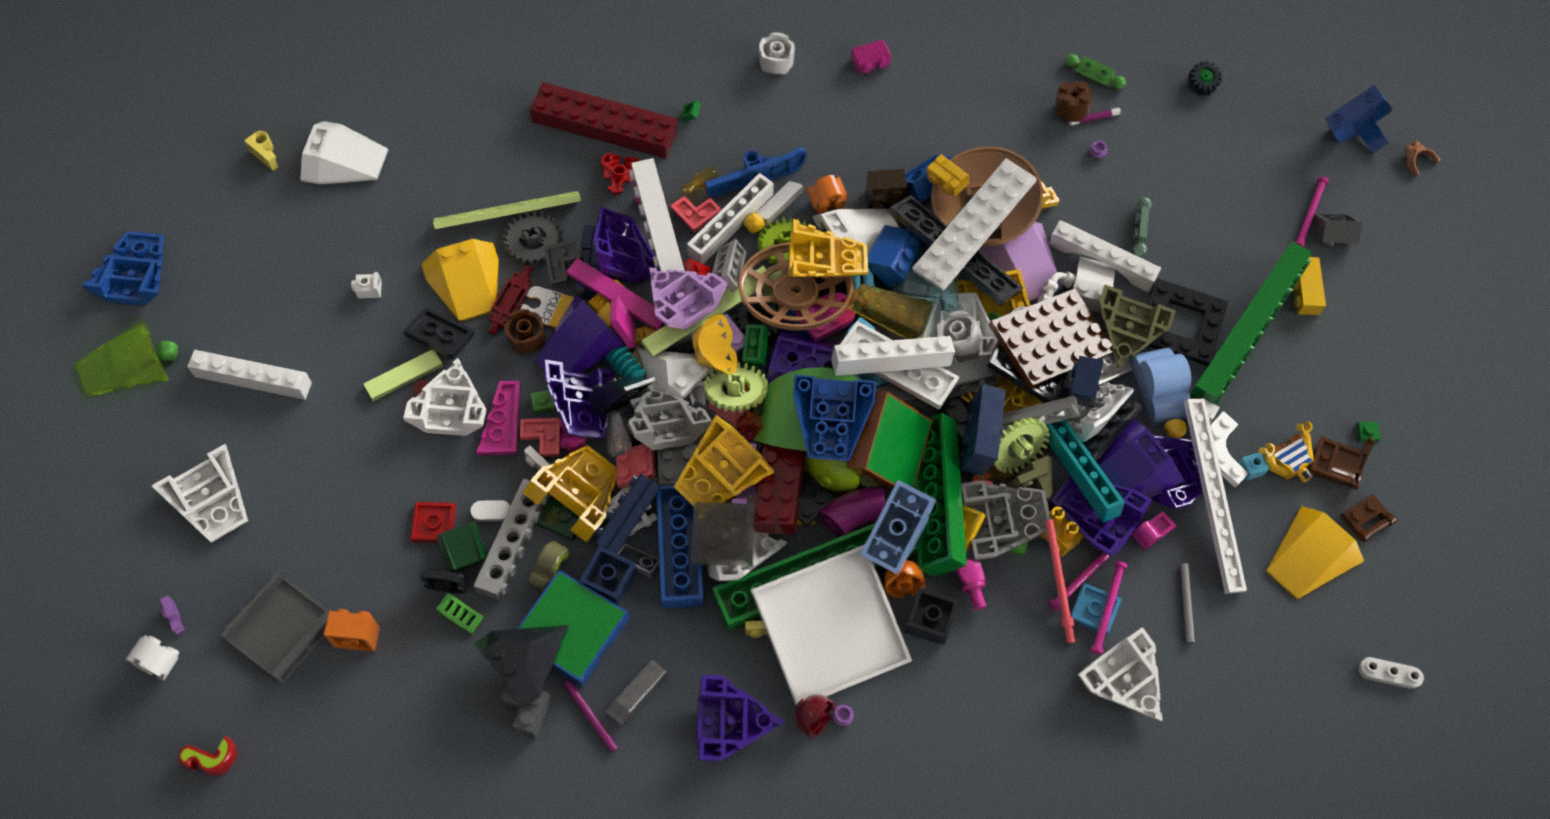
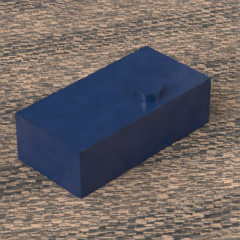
M982 384L970 400L966 430L961 444L964 445L961 471L984 476L998 460L1005 390Z

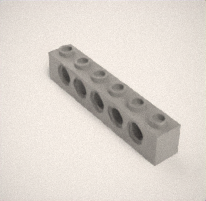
M523 478L476 579L474 584L476 593L499 601L501 596L507 592V582L510 577L514 576L517 560L522 558L525 551L524 545L526 541L531 539L533 534L532 527L541 516L540 510L542 505L545 506L549 498V494H547L539 505L534 503L532 506L526 507L525 504L527 502H533L522 493L530 480ZM520 519L526 520L524 524H517ZM512 537H518L517 541L515 542H509V539ZM503 555H510L507 560H500ZM495 573H501L499 578H492Z

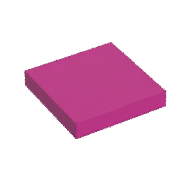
M618 296L612 297L610 323L629 349L633 348L636 342V321Z

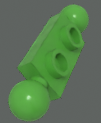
M1069 54L1065 59L1067 67H1077L1076 74L1106 88L1109 83H1112L1113 88L1116 90H1121L1126 85L1124 77L1113 76L1115 70L1085 56L1081 61H1079L1078 56L1075 54Z

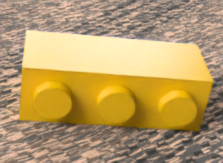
M1309 257L1308 259L1311 260L1310 264L1293 288L1295 292L1294 306L1297 307V314L1320 315L1326 307L1319 257Z

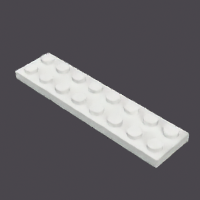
M1006 158L914 265L913 271L941 291H944L1036 182V177Z

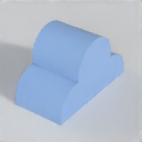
M1163 348L1138 353L1130 358L1129 361L1152 425L1163 424L1172 419H1187L1184 401L1191 399L1189 394L1191 371L1184 355L1174 354L1170 348Z
M898 480L860 555L898 574L917 544L928 522L936 499Z

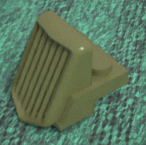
M1046 454L1041 456L1040 459L1031 462L1018 474L1019 476L1006 486L1045 490L1048 501L1053 495L1052 457Z

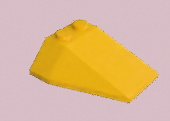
M476 239L466 240L436 249L421 264L427 283L459 322L491 313V308L497 299L499 259L493 243Z

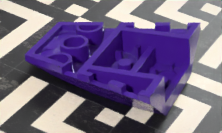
M576 294L535 361L543 370V361L551 360L563 362V371L582 374V371L596 365L598 361L607 357L612 350L625 347L626 344Z

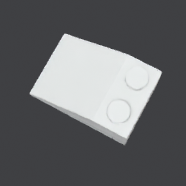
M1080 257L1072 290L1075 289L1089 310L1101 313L1099 306L1100 296L1105 284L1113 287L1115 269L1103 262Z

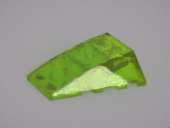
M144 318L75 363L87 396L112 392L114 389L122 387L124 389L132 388V385L142 383L144 385L152 384V381L169 380L164 365L156 354L149 336L151 333Z

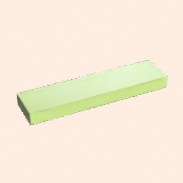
M430 350L363 384L372 401H375L443 367V364L434 350Z

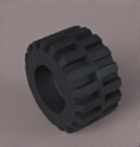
M741 302L740 307L736 309L735 325L745 336L746 325H751L749 321L756 317ZM749 303L763 316L770 319L774 317L765 311L760 303ZM766 303L775 312L780 310L777 303ZM766 324L765 326L769 330L767 345H772L774 340L778 339L782 329Z

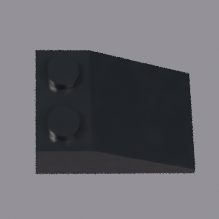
M625 377L619 380L614 378L605 385L599 383L592 387L593 391L587 395V398L597 416H601L628 406L631 403V399L637 398L656 380L654 377Z

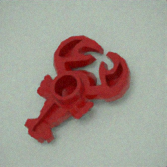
M607 153L601 158L600 166L604 170V177L611 180L612 186L608 187V192H611L613 196H618L619 193L623 194L624 189L621 187L624 183L631 182L629 170H632V163L640 161L638 158L625 157L624 165L619 164L620 156L617 154Z

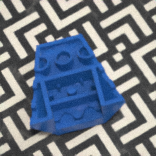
M126 231L113 247V252L105 256L103 259L104 263L99 269L95 268L91 273L92 277L89 281L85 280L82 287L107 302L145 306L158 296L164 235Z

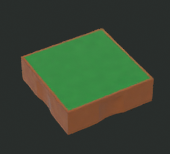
M875 391V402L846 467L863 477L871 478L876 484L883 486V488L892 492L898 480L914 488L933 420L892 394L884 391Z

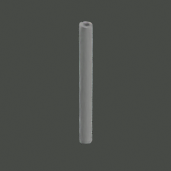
M1187 563L1180 564L1186 643L1192 644L1195 643L1189 567Z

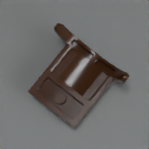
M1321 436L1309 472L1358 490L1374 439L1368 438L1360 451Z

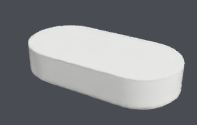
M502 500L477 501L471 507V515L478 522H503L510 504Z

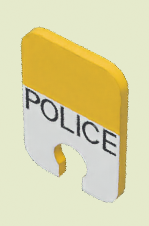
M534 286L529 290L527 298L538 299L541 305L534 309L523 304L521 309H528L531 312L538 313L542 318L543 325L555 328L574 297Z

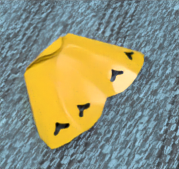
M716 314L706 320L693 334L692 341L698 364L731 375L737 371V355L731 347L733 339L732 329L723 314ZM720 319H721V323L723 324L724 327H722L721 325H718ZM728 353L730 354L729 358L731 359V361L729 359H726Z

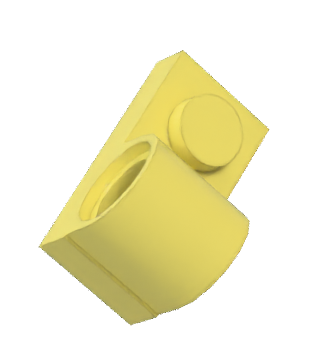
M257 131L244 140L249 151L272 171L278 168L277 157L272 152L274 147L266 132Z

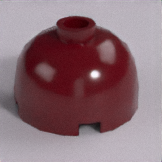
M820 694L800 699L796 705V724L798 728L811 739L813 738L812 734L819 735L832 717L829 716L831 710L835 711L836 704Z

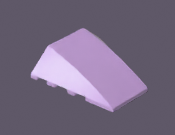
M1034 222L1023 235L1008 243L989 247L982 246L978 250L1004 272L1016 269L1021 270L1030 303L1038 300L1042 294L1046 295V290L1042 288L1043 283L1047 279H1051L1053 274L1057 273L1042 223ZM1060 280L1057 281L1058 288L1056 292L1062 289Z

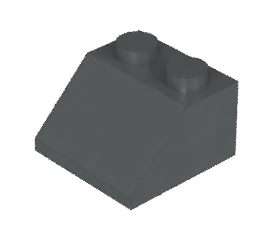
M1314 214L1316 237L1323 242L1322 244L1330 246L1334 245V243H1341L1343 246H1352V243L1359 244L1362 221L1350 214Z

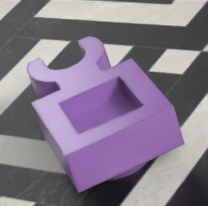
M169 596L161 598L162 607H160V611L165 619H169L172 631H175L176 634L184 632L185 629L175 602Z

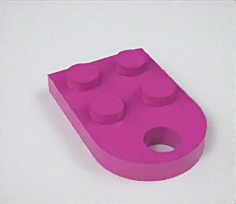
M835 293L834 301L845 302V294ZM830 294L821 297V299L828 300ZM852 299L849 308L836 320L827 325L807 330L815 342L824 339L853 322L856 307ZM814 304L808 308L810 314H814L824 306ZM829 308L824 314L814 318V320L817 322L826 319L839 309ZM795 311L796 317H802L800 311ZM800 321L801 324H808L806 321Z

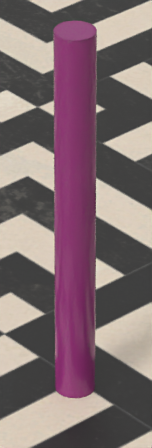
M571 680L565 682L564 687L611 753L618 749L617 745Z

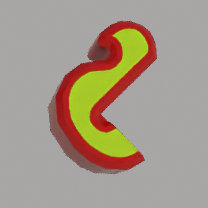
M225 736L215 755L187 745L179 751L178 760L191 771L196 770V766H198L199 769L210 776H219L227 772L233 765L237 757L236 743Z

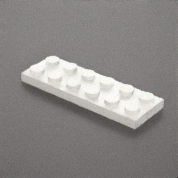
M857 321L840 345L893 340ZM942 367L874 373L937 409L941 408L959 381V376Z

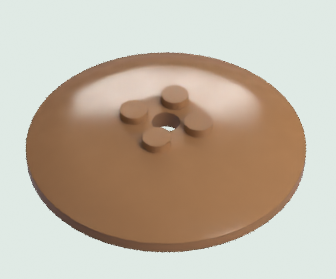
M1000 147L973 148L956 155L950 160L969 175V184L956 197L951 194L946 195L937 183L933 184L932 187L933 212L949 226L964 208L965 195H975L1006 158L1036 177V182L1002 221V239H987L982 245L985 247L1002 245L1023 235L1036 221L1043 202L1042 183L1035 168L1021 155Z

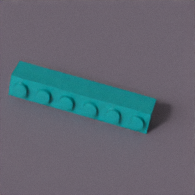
M1063 420L1047 424L1046 426L1050 434L1049 437L1046 436L1050 441L1047 442L1102 522L1120 516L1125 503L1069 423Z

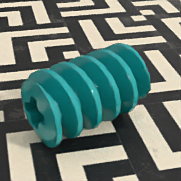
M628 347L616 348L607 355L606 360L610 362L615 372L619 373L620 378L645 376L646 369H641L642 365L637 363V358H632L633 353L628 352Z

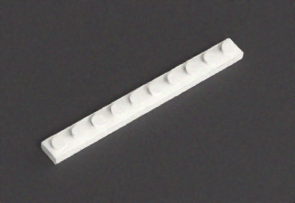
M1187 399L1184 401L1224 591L1225 594L1243 593L1247 589L1205 399Z

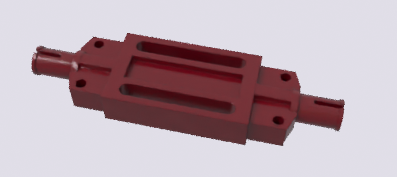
M526 265L522 273L515 272L512 278L507 280L491 308L489 321L492 325L487 331L490 335L492 333L494 336L499 327H504L513 308H515L514 311L520 309L532 284V280L528 277L533 270L531 266ZM510 287L501 304L497 307L507 288Z

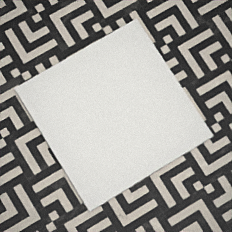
M865 545L751 589L752 596L795 706L802 698L806 699L814 694H820L825 697L912 661L874 564L870 559L860 555Z

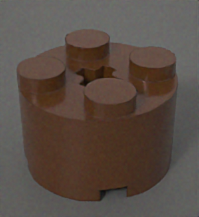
M1083 81L1079 83L1063 82L1060 84L1055 103V113L1058 117L1061 115L1065 118V121L1079 122L1090 114L1093 93L1088 84Z
M519 309L509 315L504 329L508 343L518 354L532 353L544 346L546 335L542 318L538 313L531 312L528 309Z

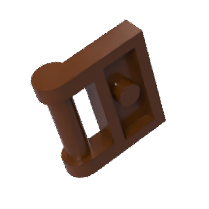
M1374 494L1340 515L1362 542L1368 541L1373 534L1386 526H1392L1396 523L1395 516L1385 509ZM1378 515L1382 519L1366 530L1361 527Z

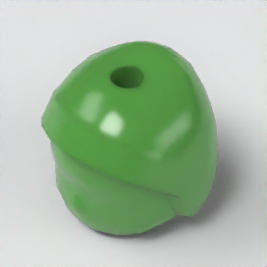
M160 341L157 350L158 358L164 361H175L178 356V345L171 341Z

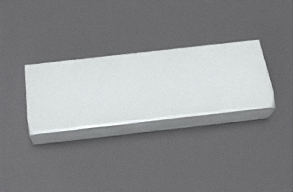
M789 181L756 212L764 220L765 226L768 227L769 222L772 223L803 193V185Z

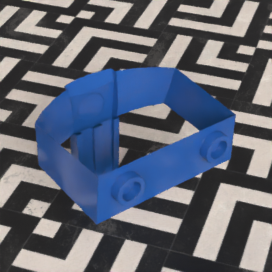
M1373 85L1326 116L1325 120L1340 143L1359 134L1374 154L1389 144L1376 122L1393 109L1381 91Z

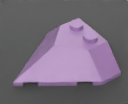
M649 268L656 318L668 327L687 330L717 308L727 287V282L713 273H707V276L697 275L696 272L667 269L664 272L657 271L656 268Z

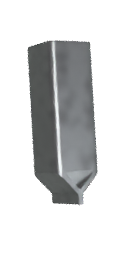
M651 659L615 698L606 712L620 725H623L668 677L667 672Z

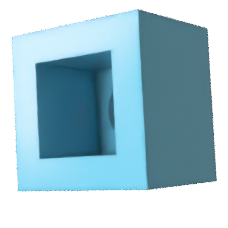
M1259 452L1243 457L1238 463L1248 472L1245 477L1246 480L1263 476L1269 470L1263 455Z

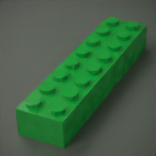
M944 413L930 418L933 422L914 486L915 489L936 499L928 522L917 542L919 569L932 577L967 566L957 421Z

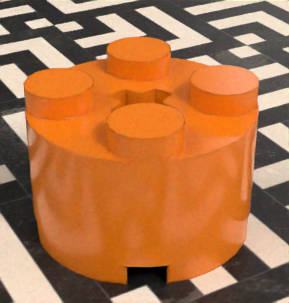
M834 175L824 176L814 181L815 185L813 187L809 185L806 189L813 209L818 214L832 209H843L845 202L848 200V195L839 176L837 178Z

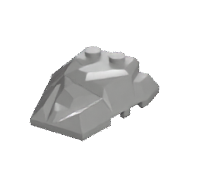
M987 481L961 483L964 506L983 512L986 516L975 538L971 540V550L975 560L995 558L1047 532L1045 521L1051 520L1045 490L1020 486L1012 488L1006 487V484H1000V486L987 484Z

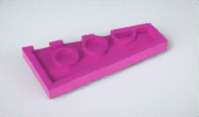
M499 381L492 402L493 406L488 414L487 424L476 451L477 455H517L519 381Z

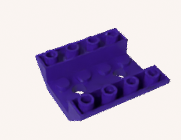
M782 329L769 365L766 378L768 385L779 376L788 372L804 368H824L826 365H832L831 359L834 346L841 343L827 339L815 342L810 335ZM793 355L797 357V360L790 362L787 360V357Z

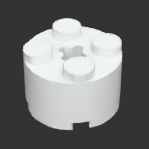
M772 33L769 37H764L761 40L759 46L761 69L772 74L784 75L788 73L794 63V43L789 40L787 35Z
M966 311L950 313L949 317L945 321L942 320L939 324V336H951L955 349L954 355L956 356L976 353L982 341V331L977 322Z
M144 635V637L139 638L126 661L131 662L130 664L150 675L156 674L158 679L164 681L179 659L178 654L180 652L169 646L162 647L160 646V640Z

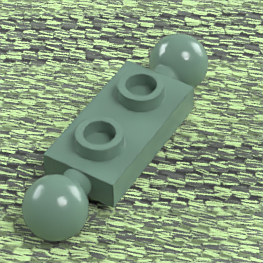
M1141 197L1137 201V207L1140 212L1136 213L1134 220L1137 228L1134 229L1133 239H1136L1133 253L1138 257H1143L1148 252L1145 241L1147 238L1149 209L1152 206V202L1148 197Z

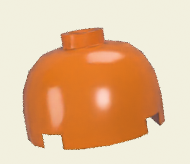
M906 560L898 574L888 569L885 570L884 587L886 593L891 597L904 598V595L911 594L912 597L917 595L919 588L924 589L925 587L923 572L913 561Z

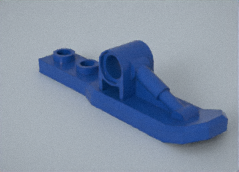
M797 147L792 152L779 157H762L756 151H747L743 155L744 169L705 182L706 194L708 198H714L745 188L759 173L770 181L793 174L807 160V151L805 148Z

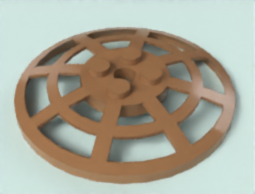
M789 243L776 244L757 252L742 268L739 277V294L743 304L760 321L777 328L808 330L827 325L844 313L852 299V276L834 277L832 279L830 277H822L825 282L819 284L812 277L789 276L788 262L785 261L783 253L788 252ZM773 255L776 256L778 264L767 269L762 275L753 269L760 261ZM779 270H781L783 274L780 277H778L776 281H773L768 278L770 275ZM748 275L758 280L756 297L745 296L744 285ZM845 280L847 286L845 302L834 301L836 293L834 285ZM763 284L773 288V295L762 296ZM829 288L830 295L828 300L818 298V291ZM799 290L800 292L793 293L792 291ZM776 302L781 306V309L775 312L766 303ZM749 303H760L761 307L774 317L770 319L763 316ZM814 304L824 306L814 314H810L808 308ZM829 308L839 309L826 319L817 322L814 320V318L821 316ZM789 310L800 311L802 317L786 316ZM782 319L787 321H806L808 324H788L780 321Z

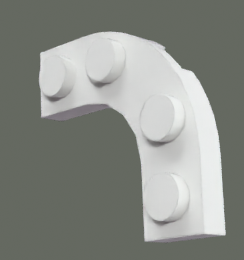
M1223 411L1210 426L1221 475L1232 486L1236 487L1246 477L1248 472L1228 453L1226 439L1238 424Z

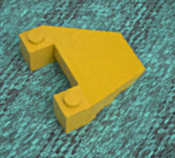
M586 445L570 453L567 457L558 459L549 466L542 467L530 480L522 493L537 505L541 503L548 493L580 517L571 531L587 543L606 518V508L610 504L611 493L617 478V467Z

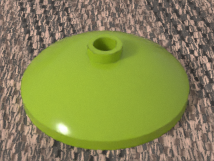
M806 455L805 464L809 474L824 488L846 493L854 491L858 487L860 475L846 467L848 461L808 458V455Z

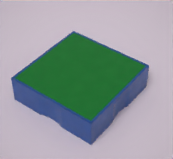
M559 570L517 629L568 625V630L564 634L561 647L552 667L559 674L583 688L599 665L604 652L614 643L629 621V614L623 608Z

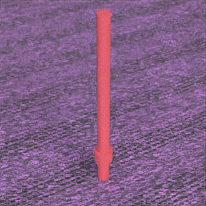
M1053 519L1046 520V531L1062 613L1061 625L1064 627L1067 643L1075 642L1072 627L1074 621L1073 617L1070 616Z

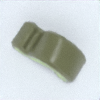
M556 541L546 544L537 558L534 571L529 575V584L544 592L556 575L561 562L569 558L570 549Z

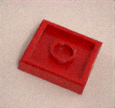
M415 502L411 542L438 543L437 535L454 529L456 503Z

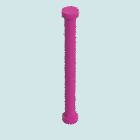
M1323 176L1317 179L1316 190L1298 238L1294 241L1302 247L1305 246L1304 241L1324 187L1329 181Z
M1102 552L1066 588L1067 598L1110 556ZM1059 597L1049 602V606L1054 611L1060 609Z
M1122 561L1115 562L1114 567L1116 569L1094 646H1091L1090 652L1096 655H1102L1103 653L1102 645L1123 571L1127 568V564Z

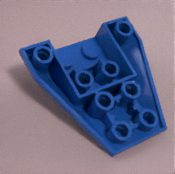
M794 375L793 398L808 458L850 461L875 402L876 381L855 380L853 382L818 379L815 376Z

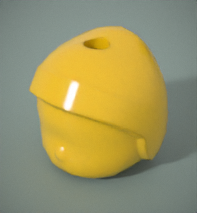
M751 213L745 218L743 225L750 233L754 234L765 227V222L759 214Z
M1172 419L1164 424V432L1167 437L1182 438L1186 434V423L1181 419Z

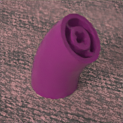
M874 486L848 492L826 504L818 511V516L824 525L838 537L877 522L885 506L883 486Z

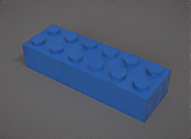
M675 484L660 485L661 488L657 492L662 609L704 606L698 510L674 488Z

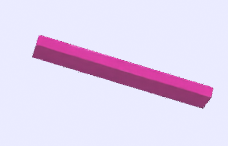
M579 258L566 271L568 276L610 302L612 297L618 296L632 316L657 331L665 325L656 318L655 306Z

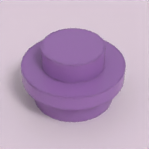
M1102 141L1094 142L1089 149L1090 154L1095 158L1105 157L1108 151L1106 144Z
M839 705L833 711L832 717L837 725L847 726L853 721L854 713L849 706Z

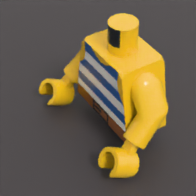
M1304 421L1305 428L1302 423L1297 424L1296 428L1302 434L1299 435L1297 433L1276 447L1272 443H1265V447H1260L1259 453L1265 455L1264 459L1270 472L1287 480L1297 475L1303 483L1313 477L1307 469L1314 461L1311 436L1308 433L1312 430V423L1310 421Z

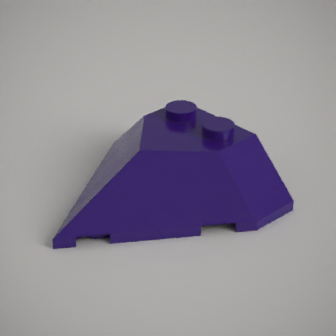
M701 675L697 702L696 734L699 761L721 762L785 722L779 716L776 717L768 711V708L745 691L731 684L724 676Z

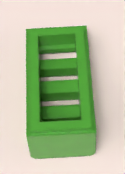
M449 593L436 609L440 616L472 635L484 619V616ZM459 607L460 610L457 612V614H456L455 617H454V616H453V613H454V612L456 611V609ZM465 611H466V612H467V615L465 616V618H464L462 621H460V618L463 616V614H464ZM474 616L475 618L472 621V623L469 626H467L466 624L468 623L470 618Z

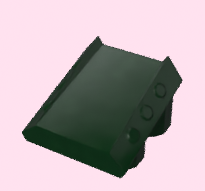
M476 522L467 523L436 536L449 572L460 571L481 563L487 558V552Z

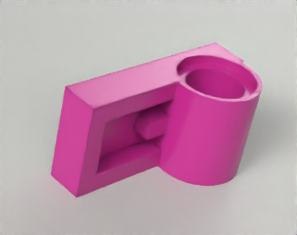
M1162 511L1150 521L1140 525L1132 536L1144 550H1147L1174 530L1176 525Z

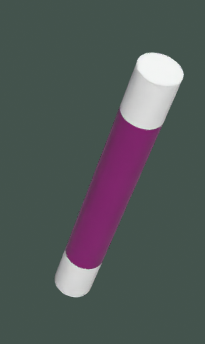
M1120 108L1092 113L1085 116V119L1082 121L1069 122V125L1120 115L1121 111Z

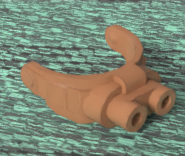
M1418 140L1412 142V146L1404 147L1407 153L1405 154L1407 168L1414 176L1419 175L1415 164L1418 153L1431 157L1435 163L1440 161V158L1434 151L1420 145Z

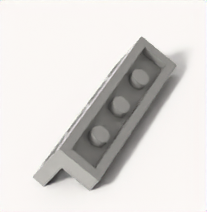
M736 238L718 249L712 271L713 274L727 282V286L732 292L739 288V277L746 257L745 249Z
M1075 396L1003 413L1001 432L1007 430L1008 425L1012 426L1015 421L1019 422L1023 418L1025 420L1027 418H1037L1047 425L1079 417L1077 399Z

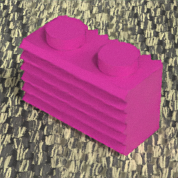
M882 39L881 41L878 40L859 47H853L851 49V60L857 73H868L872 69L887 67L891 62V54Z

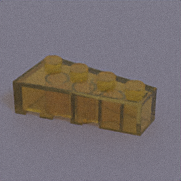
M862 284L853 291L847 308L905 339H916L923 334L932 302Z

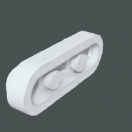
M1373 657L1365 658L1358 666L1359 673L1365 679L1404 688L1415 689L1424 680L1422 672L1416 667ZM1369 664L1374 667V670L1370 669ZM1390 669L1394 670L1395 675L1391 674Z

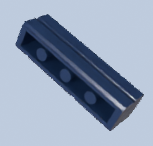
M585 225L581 244L584 258L580 260L601 272L592 241L595 227L593 225ZM576 281L575 292L581 299H592L597 295V293Z
M642 473L639 476L634 475L628 484L631 488L627 493L623 491L617 500L620 503L616 510L611 509L606 517L608 523L605 527L600 526L594 535L597 537L595 543L616 554L661 488L659 484Z

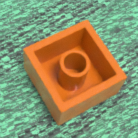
M337 609V611H329L324 636L334 648L375 652L380 627L368 612L358 611V613H350L348 610Z

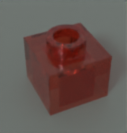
M746 410L743 416L737 419L736 428L750 442L760 432L762 424L760 416Z

